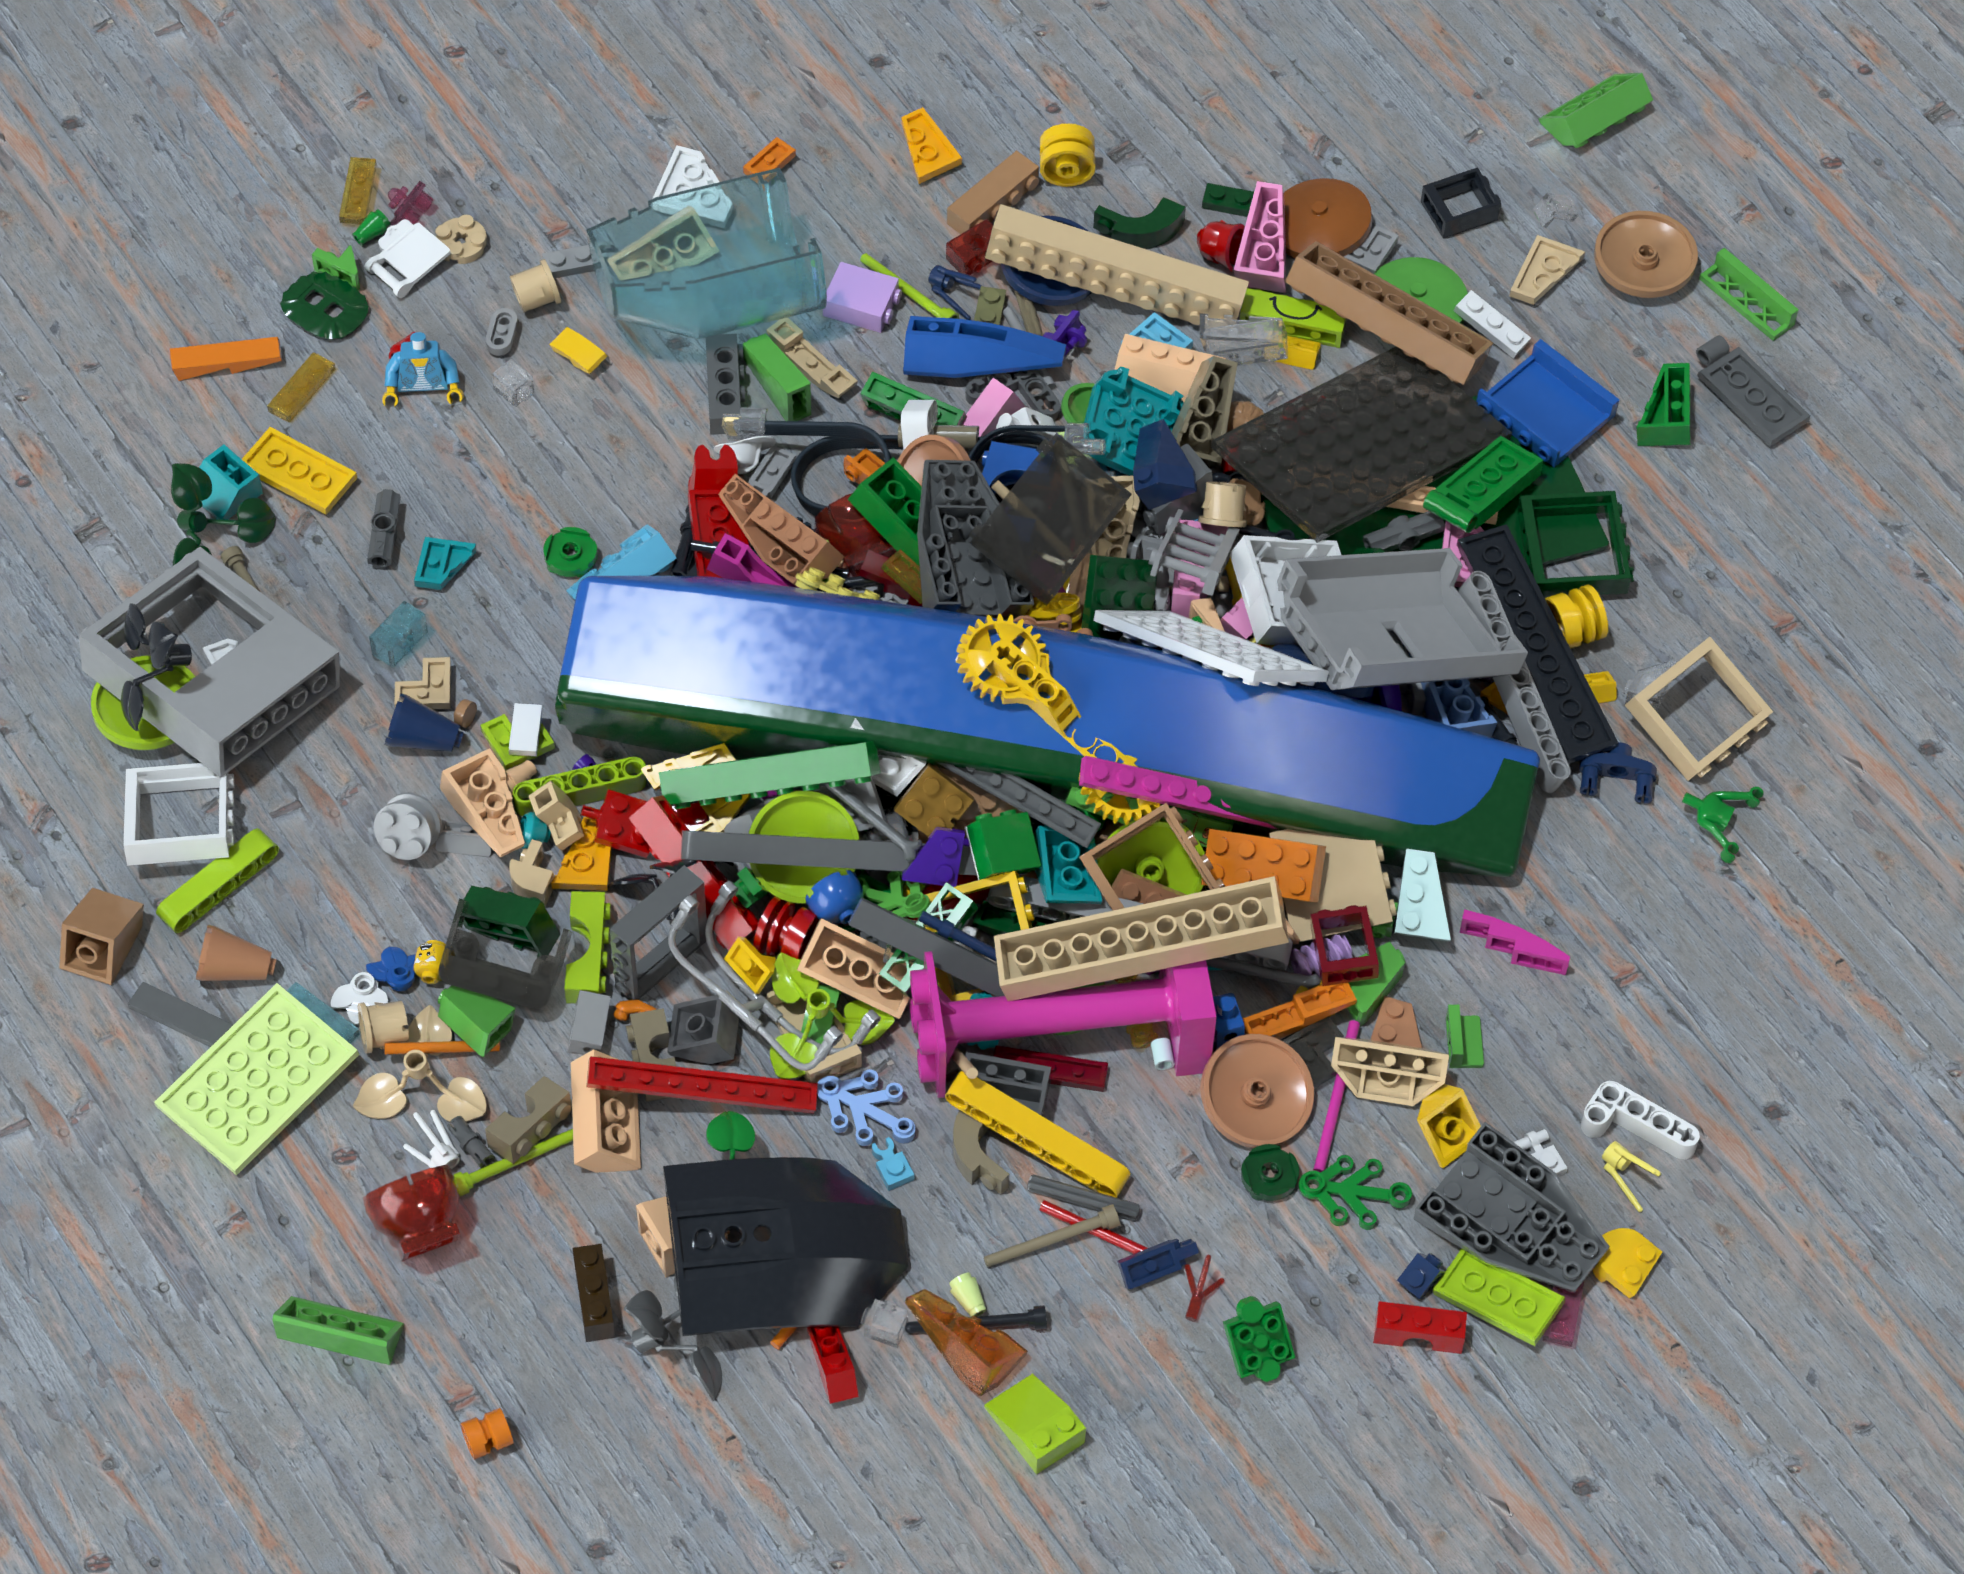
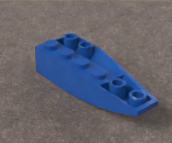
M910 316L905 337L904 375L959 378L1062 367L1066 353V344L1037 334L987 322Z

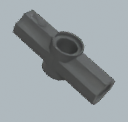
M383 489V491L377 493L374 516L371 519L372 531L367 560L368 564L373 565L375 568H386V566L391 565L394 542L397 539L396 528L401 496L388 489Z
M1429 511L1412 518L1402 515L1393 519L1387 527L1364 535L1363 543L1365 548H1381L1384 552H1390L1398 548L1401 551H1408L1417 546L1420 540L1443 532L1445 524L1442 518Z

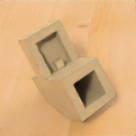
M549 781L529 795L536 817L549 826L555 845L559 849L564 850L584 836L579 823L582 821L580 813L566 793L553 782Z
M532 839L528 849H523L520 861L514 859L510 861L511 885L514 893L518 896L536 897L546 907L553 891L551 882L554 874L553 871L540 867L544 858L543 843Z

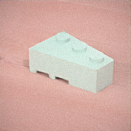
M1406 849L1394 934L1450 942L1451 938L1435 853Z

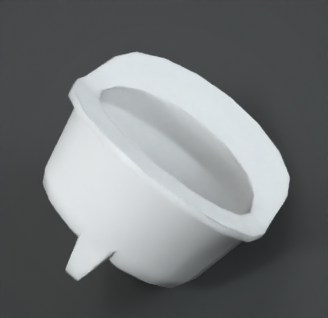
M757 436L725 444L729 445L736 454L738 474H745L757 466L761 451L772 447L776 440L771 436ZM724 444L716 445L713 448L714 451L720 453Z

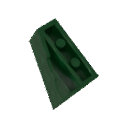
M471 885L456 911L466 929L498 941L500 937L514 943L513 948L522 951L523 947L536 951L538 953L537 958L544 961L560 936L544 903L536 897L527 898L518 896L513 892L504 893L495 891L490 887L481 888Z

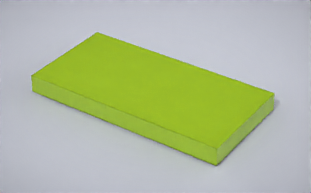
M1464 1249L1459 1251L1433 1289L1435 1296L1533 1346H1536L1565 1303L1564 1296L1523 1275L1485 1263Z

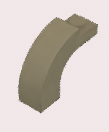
M959 1110L953 1128V1155L960 1173L971 1185L980 1178L985 1187L990 1190L994 1189L1002 1195L1009 1188V1173L991 1160L979 1145L981 1138L990 1128Z

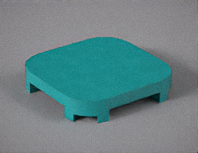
M1120 366L1117 370L1105 372L1095 382L1084 420V437L1082 442L1083 445H1091L1093 443V451H1091V448H1085L1092 458L1128 476H1133L1140 428L1164 419L1172 432L1184 404L1182 401L1184 395L1176 390L1171 395L1128 376L1129 369Z

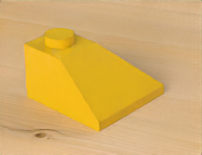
M1443 1084L1422 1100L1417 1121L1439 1166L1444 1168L1467 1151L1468 1142L1481 1125L1464 1090L1461 1088Z

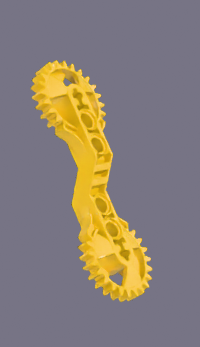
M998 614L996 621H993L992 617L987 615L985 624L980 619H977L975 628L970 625L968 626L967 634H962L960 639L962 644H958L956 650L959 653L956 663L961 664L958 673H966L963 683L972 681L971 692L979 688L981 690L980 698H983L987 693L991 694V702H994L996 697L1000 696L1002 704L1019 703L1028 705L1084 757L1097 758L1095 751L1101 746H1109L1116 753L1115 762L1120 758L1123 761L1121 764L1137 767L1134 764L1137 758L1124 755L1111 743L1099 739L1103 744L1096 747L1093 754H1090L1087 750L1095 745L1098 738L1095 737V742L1092 746L1083 748L1074 742L1073 735L1076 729L1072 733V738L1066 736L1064 730L1076 717L1081 718V715L1068 691L1051 676L1049 654L1042 653L1045 650L1046 644H1037L1041 634L1032 636V625L1025 629L1022 627L1023 619L1016 624L1013 623V615H1010L1007 621H1003L1002 615ZM996 629L1000 640L992 645L988 630ZM1018 636H1021L1025 640L1017 647L1012 642ZM987 668L992 675L985 681H982L979 676ZM1017 674H1025L1029 680H1022ZM1038 692H1045L1050 698H1043ZM1082 787L1080 792L1081 795H1089L1085 802L1086 805L1095 803L1094 813L1100 810L1104 811V820L1109 815H1112L1115 824L1120 817L1123 818L1125 825L1129 824L1131 817L1136 822L1142 818V815L1145 816L1160 807V803L1136 798L1138 809L1131 810L1126 800V797L1129 796L1112 793L1114 796L1106 803L1102 800L1103 796L1107 793L1106 791Z

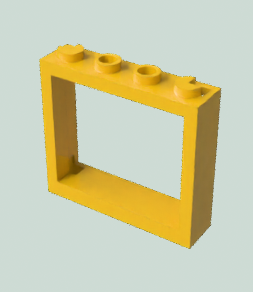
M1016 871L954 887L966 895L1009 883L1020 929L1032 928L1031 921L1035 920L1031 904L1026 905L1024 894L1028 893V888L1025 884L1024 876L1019 877ZM940 891L925 895L932 902ZM949 892L944 900L955 898L956 896ZM925 925L927 930L937 932V930ZM935 967L938 986L951 1001L970 1000L972 994L984 991L978 988L956 994L951 974Z

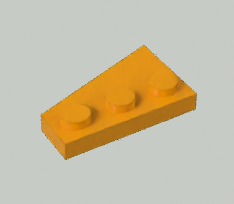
M923 107L901 117L902 128L918 184L962 164L960 154Z
M583 817L580 826L584 836L572 843L567 855L565 854L561 862L562 866L551 882L552 889L608 891L612 847L593 842L597 830L596 820Z

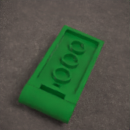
M1499 436L1435 490H1431L1423 502V508L1464 532L1470 533L1473 529L1480 527L1541 476L1543 459L1508 439Z

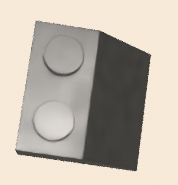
M718 995L674 1004L667 1053L670 1056L706 1064L734 1059L739 1017L719 999Z

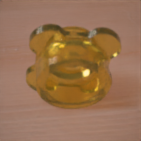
M1153 1023L1127 1025L1126 1033L1130 1035L1131 1044L1134 1048H1147L1151 1045L1152 1041L1158 1039V1034L1154 1033L1152 1028Z

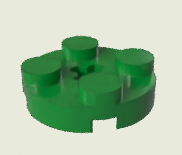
M577 527L562 528L560 533L554 536L552 533L546 539L543 547L544 560L548 571L564 577H583L595 565L598 556L595 540L590 537L586 530ZM574 549L576 554L567 555L564 552Z

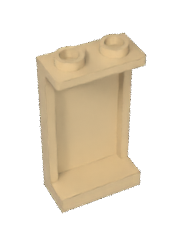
M772 989L767 993V1000L783 1014V1018L801 1032L807 1001L800 998L794 1004H787L781 1001ZM834 1017V1026L843 1033V1037L833 1048H842L849 1045L851 1040L845 1034L842 1023ZM776 1023L782 1035L790 1033L780 1023ZM856 1044L832 1055L828 1054L825 1060L821 1061L815 1068L805 1071L804 1078L806 1082L818 1083L825 1076L839 1077L862 1067V1052Z

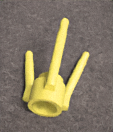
M1614 1141L1606 1148L1602 1155V1159L1607 1163L1604 1169L1612 1175L1636 1210L1642 1212L1643 1208L1616 1170L1624 1171L1633 1162L1656 1176H1660L1661 1172L1631 1154L1630 1151L1617 1141Z

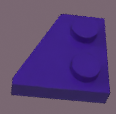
M936 827L926 844L917 852L915 860L903 871L902 880L944 886L947 882L955 887L957 885L965 831Z

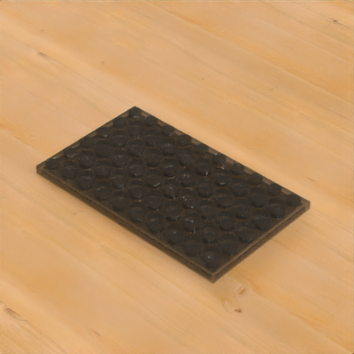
M1395 346L1213 439L1211 448L1318 543L1465 465L1499 436L1510 441L1512 432L1495 417L1488 414L1483 407L1478 406L1474 399L1442 372L1430 369L1426 366L1425 362L1416 357L1406 355L1402 349Z

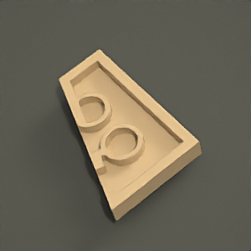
M1537 235L1510 290L1509 296L1534 305L1584 259L1585 251Z

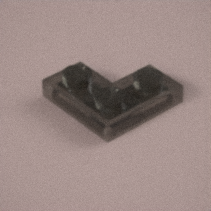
M1329 1016L1282 1040L1292 1047L1303 1059L1311 1074L1314 1088L1332 1079L1337 1073L1324 1052L1334 1047L1335 1037H1344V1035Z

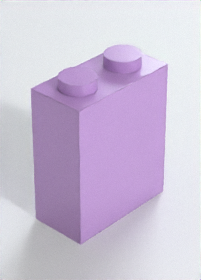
M840 262L823 298V316L881 333L885 323L889 324L892 319L894 304L898 305L901 299L902 290L899 289V278Z

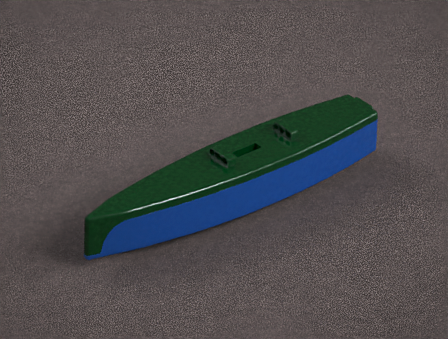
M588 576L581 580L578 585L555 703L559 724L566 725V728L571 733L686 755L725 743L736 760L874 741L878 755L903 759L906 758L902 756L913 757L926 761V766L930 763L942 769L947 768L939 763L951 764L960 768H975L978 771L996 774H1011L1028 781L1066 803V795L1071 787H1083L1079 786L1081 759L1084 756L1048 725L1042 717L1025 704H1002L1000 696H997L994 702H991V694L988 693L983 698H980L981 690L979 688L973 692L970 691L973 685L972 681L963 683L966 673H958L961 664L956 663V658L959 654L956 650L958 644H962L960 639L962 634H967L968 626L970 625L975 628L977 619H980L985 624L986 617L796 587L707 576ZM1023 623L1022 627L1026 629L1031 625ZM1032 625V636L1041 634L1037 644H1046L1045 650L1042 653L1049 654L1051 676L1068 691L1081 715V718L1076 717L1064 730L1067 737L1072 738V733L1076 729L1073 738L1074 742L1080 747H1090L1094 744L1095 737L1098 738L1095 745L1087 750L1090 754H1093L1096 747L1103 744L1099 740L1101 739L1111 743L1124 755L1137 758L1134 764L1139 768L1197 780V787L1204 785L1210 789L1211 798L1207 801L1210 804L1233 814L1268 823L1277 829L1175 807L1176 809L1233 825L1231 832L1269 837V833L1290 829L1341 838L1375 840L1376 846H1382L1385 861H1381L1380 864L1403 867L1406 849L1435 853L1438 872L1511 877L1517 871L1540 765V757L1536 751L1308 685L1296 683V686H1290L1278 682L1277 686H1271L1260 682L1259 686H1252L1243 683V678L1241 677L1231 678L1222 675V670L1206 669L1202 667V662L1184 659L1181 654L1172 655L1164 653L1162 650ZM996 629L988 630L990 641L993 645L1000 640ZM1018 636L1012 643L1019 647L1025 639ZM986 668L979 678L985 681L992 674ZM1017 674L1022 680H1029L1025 674ZM1038 692L1041 697L1050 698L1047 693ZM855 718L864 730L850 728ZM1101 746L1095 751V756L1099 759L1116 761V753L1109 746ZM1118 758L1117 763H1123V761ZM1222 801L1229 805L1231 808L1224 807L1222 805Z

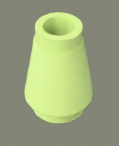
M967 1272L954 1278L949 1283L952 1288L950 1293L970 1317H977L986 1312L987 1309L984 1306L976 1277H972Z

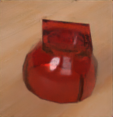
M851 494L845 495L829 504V507H825L815 517V532L825 540H829V543L844 556L843 561L850 569L852 577L859 576L868 550L904 563L903 557L847 500Z
M441 1165L410 1174L412 1185L409 1184L407 1176L385 1184L363 1197L366 1213L375 1229L394 1242L399 1243L398 1252L402 1261L456 1242L459 1238L458 1226L453 1221L459 1205L460 1194L457 1179L448 1165Z

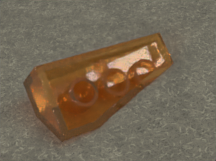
M926 1289L907 1297L905 1300V1304L957 1377L979 1396L997 1388L1028 1352L1007 1333L998 1328L995 1332L980 1325L981 1319L974 1315L972 1318L965 1317L956 1312L957 1308L954 1304Z

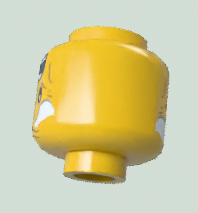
M429 940L417 948L413 971L424 983L436 984L438 981H443L449 976L453 954L444 942Z

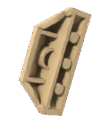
M1335 1037L1331 1066L1357 1098L1414 1106L1445 1084L1450 1054L1374 1040Z

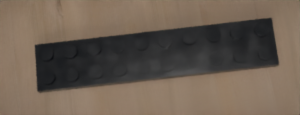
M1507 524L1458 539L1457 547L1470 573L1482 571L1490 577L1514 635H1516L1528 651L1525 662L1568 764L1583 760L1596 753L1611 751L1618 747L1619 743Z

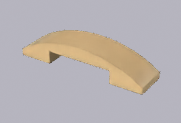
M786 315L766 330L770 339L803 375L826 393L840 398L858 383V380L840 364L835 367L803 338V331Z

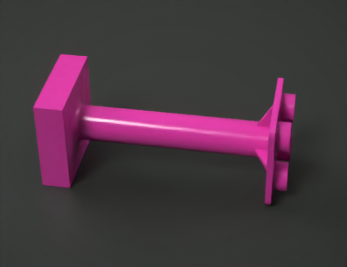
M932 951L924 952V969L910 971L912 993L910 1015L913 1033H918L920 1049H917V1062L920 1083L935 1082L937 1097L945 1098L946 1068L958 1044L1162 1021L1167 1023L1176 1076L1202 1074L1207 1061L1212 1056L1216 1025V1011L1206 960L1159 970V979L1071 988L1014 1001H1007L1005 996L951 1001L937 986Z

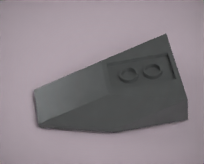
M925 460L917 531L923 607L984 617L990 615L996 619L998 614H1001L1003 620H1008L1010 615H1013V620L1019 616H1025L1035 604L1017 533L975 461Z
M1486 1122L1483 1123L1468 1142L1467 1151L1436 1189L1432 1187L1415 1208V1221L1485 1263L1573 1293L1576 1292L1610 1247L1558 1175Z

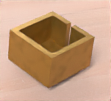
M928 763L896 804L894 811L929 837L936 827L952 829L955 825V821L952 818L954 817L959 820L974 801V796L932 764Z

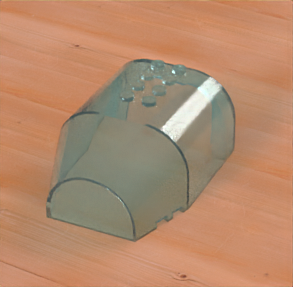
M780 168L655 197L648 201L647 208L639 212L634 207L628 210L629 216L617 221L615 217H612L586 230L598 286L605 307L613 319L694 339H703L825 309L827 305L822 252L815 238H812L808 242L809 252L800 253V246L797 244L792 224L787 181Z

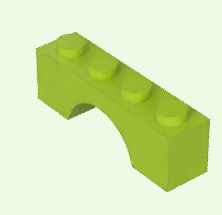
M571 891V930L583 935L590 943V946L580 959L566 964V1003H576L580 990L597 994L606 993L607 979L606 976H602V969L608 968V952H604V944H609L610 928L605 927V921L611 920V903H606L605 892Z

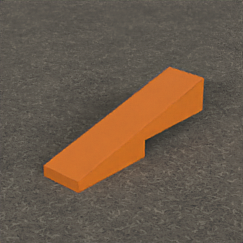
M278 337L170 348L172 370L178 381L227 368L234 374L282 361Z
M1349 983L1328 986L1320 985L1293 995V1001L1242 1018L1245 1035L1263 1034L1280 1040L1356 1004L1357 999Z

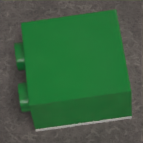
M1013 809L1001 812L1000 816L993 817L992 813H986L976 816V821L965 827L978 880L1012 871L1023 875L1041 867L1028 812L1017 813Z

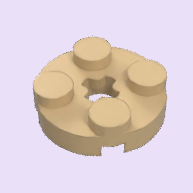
M462 215L459 218L450 219L439 225L435 231L436 238L450 249L451 254L444 259L449 262L451 259L458 260V264L471 263L482 256L484 248L487 246V236L484 227L479 222L473 220V217L470 215ZM458 238H465V243H461L460 241H457V242H455V241H456Z

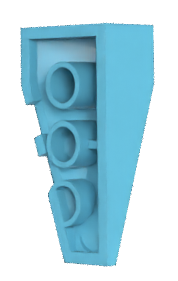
M647 524L620 544L622 548L620 552L607 555L602 559V567L599 570L592 569L566 591L573 599H576L579 583L588 576H650L657 572L662 573L673 565L672 561L676 559V556L661 534Z

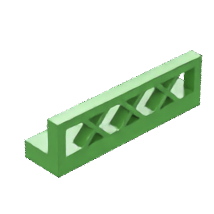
M1723 248L1717 252L1714 265L1700 274L1699 280L1772 341L1795 325L1799 309L1727 249ZM1718 272L1725 278V282H1716L1710 277ZM1729 289L1741 291L1743 297H1733L1729 293ZM1748 305H1757L1762 309V313L1751 312L1748 309ZM1766 320L1776 321L1781 326L1774 331L1766 324Z

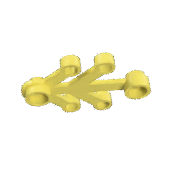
M810 567L809 571L804 570L803 574H796L797 581L795 585L802 589L817 591V588L834 594L879 600L880 598L879 594L865 589L864 593H857L844 588L845 579L830 573L826 583L822 582L825 573L813 567Z

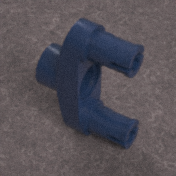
M1618 742V747L1607 753H1596L1580 760V772L1582 773L1581 794L1586 795L1588 786L1589 796L1597 794L1599 775L1637 781L1635 801L1641 803L1644 794L1643 804L1652 802L1653 782L1656 781L1657 768L1651 762L1633 757L1630 745Z

